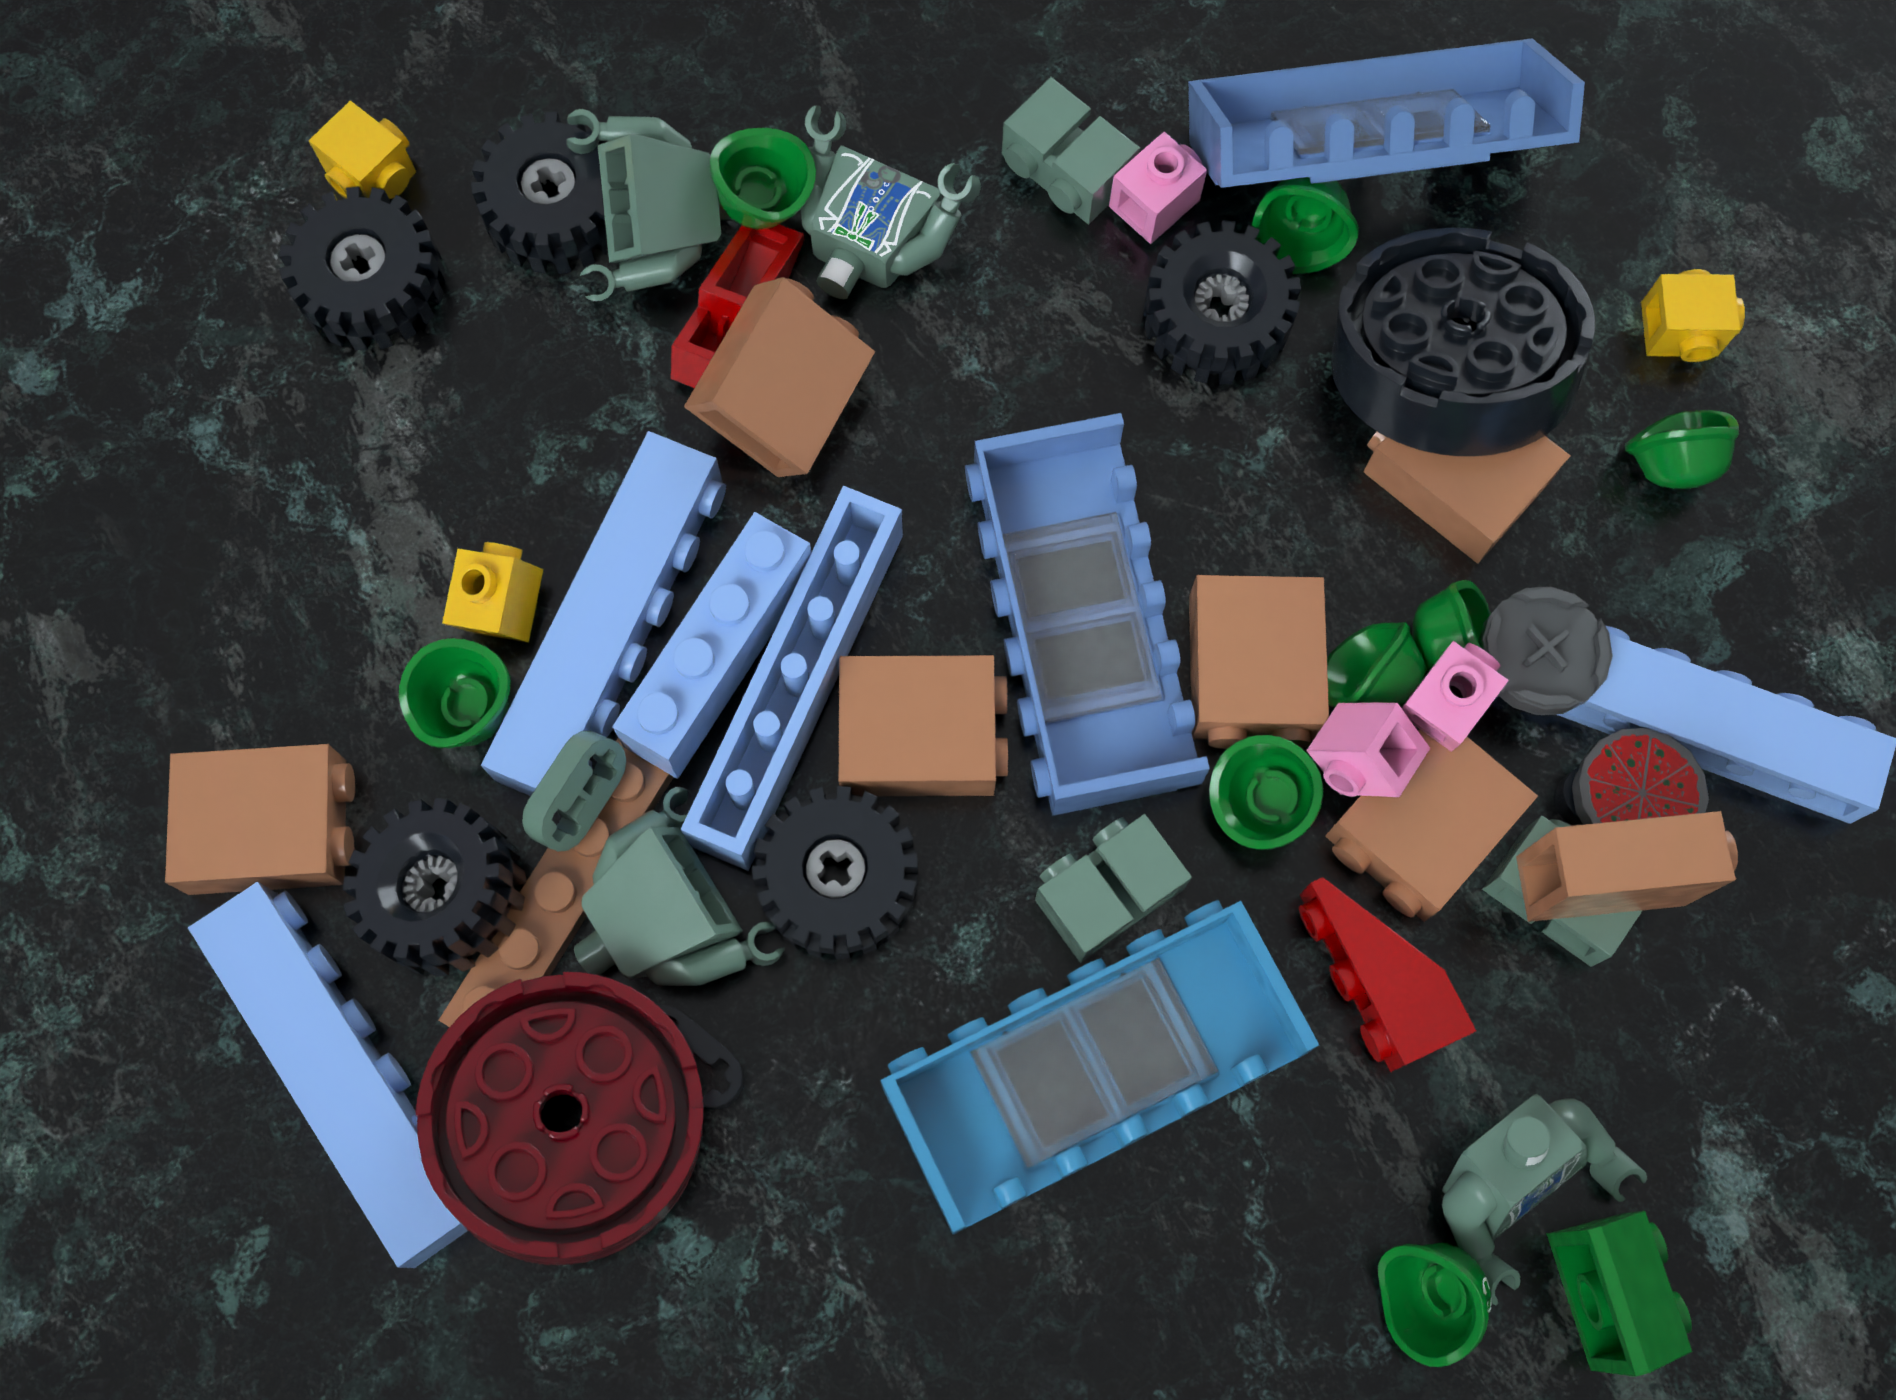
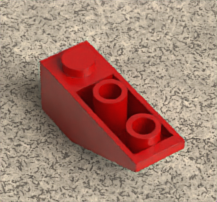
M1322 877L1311 882L1302 891L1300 897L1304 904L1299 906V912L1304 926L1316 942L1323 940L1334 961V964L1329 966L1332 980L1340 995L1346 1001L1354 1000L1365 1021V1024L1360 1026L1362 1038L1370 1054L1377 1062L1385 1060L1390 1072L1477 1031L1442 967Z

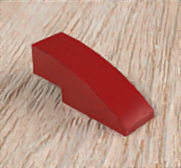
M780 224L773 228L761 230L741 225L700 286L698 307L671 346L672 380L692 388L696 387L754 285L782 277L789 279L804 241L803 233Z

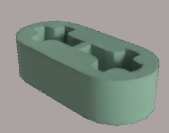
M590 730L581 731L573 735L565 743L524 808L522 823L524 831L530 839L558 852L568 851L580 843L620 783L625 772L626 756L619 742ZM592 756L597 761L594 769L588 765ZM556 811L562 816L557 826L552 821Z

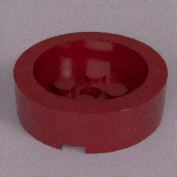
M563 972V975L543 976L523 982L519 979L505 984L475 1002L456 1019L435 1047L421 1079L416 1104L421 1161L433 1190L444 1206L466 1230L496 1251L523 1261L546 1265L585 1263L616 1253L638 1241L666 1217L679 1200L694 1171L702 1139L703 1097L697 1065L692 1051L675 1023L658 1005L630 986L616 980L582 972ZM557 1095L572 1096L582 1106V1116L579 1125L566 1132L549 1131L541 1120L542 1109L545 1103Z

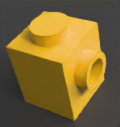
M351 100L308 140L326 172L325 178L345 199H347L346 188L358 186L365 198H370L372 187L385 190L388 198L393 199L405 190L410 178L416 173L406 151L410 143L401 130L386 118L377 122Z
M1702 269L1688 270L1679 274H1661L1641 302L1646 356H1681V359L1687 362H1702L1718 357L1736 334L1740 333L1744 324L1745 307L1743 300L1736 297L1734 275L1710 274V272Z
M485 542L483 552L457 549L442 624L475 634L529 643L544 569L522 561L523 550L508 545Z

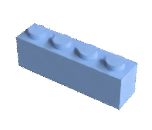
M753 513L612 726L624 748L677 779L680 777L776 629L811 555L809 542L758 513Z

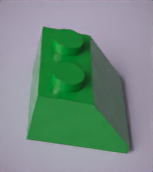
M1645 1211L1621 1213L1546 1233L1591 1371L1637 1377L1651 1373L1693 1352L1687 1333H1690L1692 1330L1688 1308L1680 1294L1672 1291L1663 1265L1668 1261L1665 1240L1656 1224L1653 1222L1649 1223Z

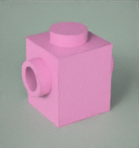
M1163 132L1114 175L1109 207L1147 242L1152 244L1200 201L1207 169L1203 166L1201 159L1193 149L1184 144L1179 145L1166 132Z
M1453 641L1403 705L1402 710L1416 727L1452 752L1464 741L1509 680L1497 672L1500 664L1488 652L1471 643H1467L1463 648ZM1449 685L1457 687L1461 691L1463 698L1456 697L1451 692Z
M1338 703L1307 749V752L1323 771L1326 783L1340 795L1350 797L1357 795L1400 797L1430 750V747L1398 703Z

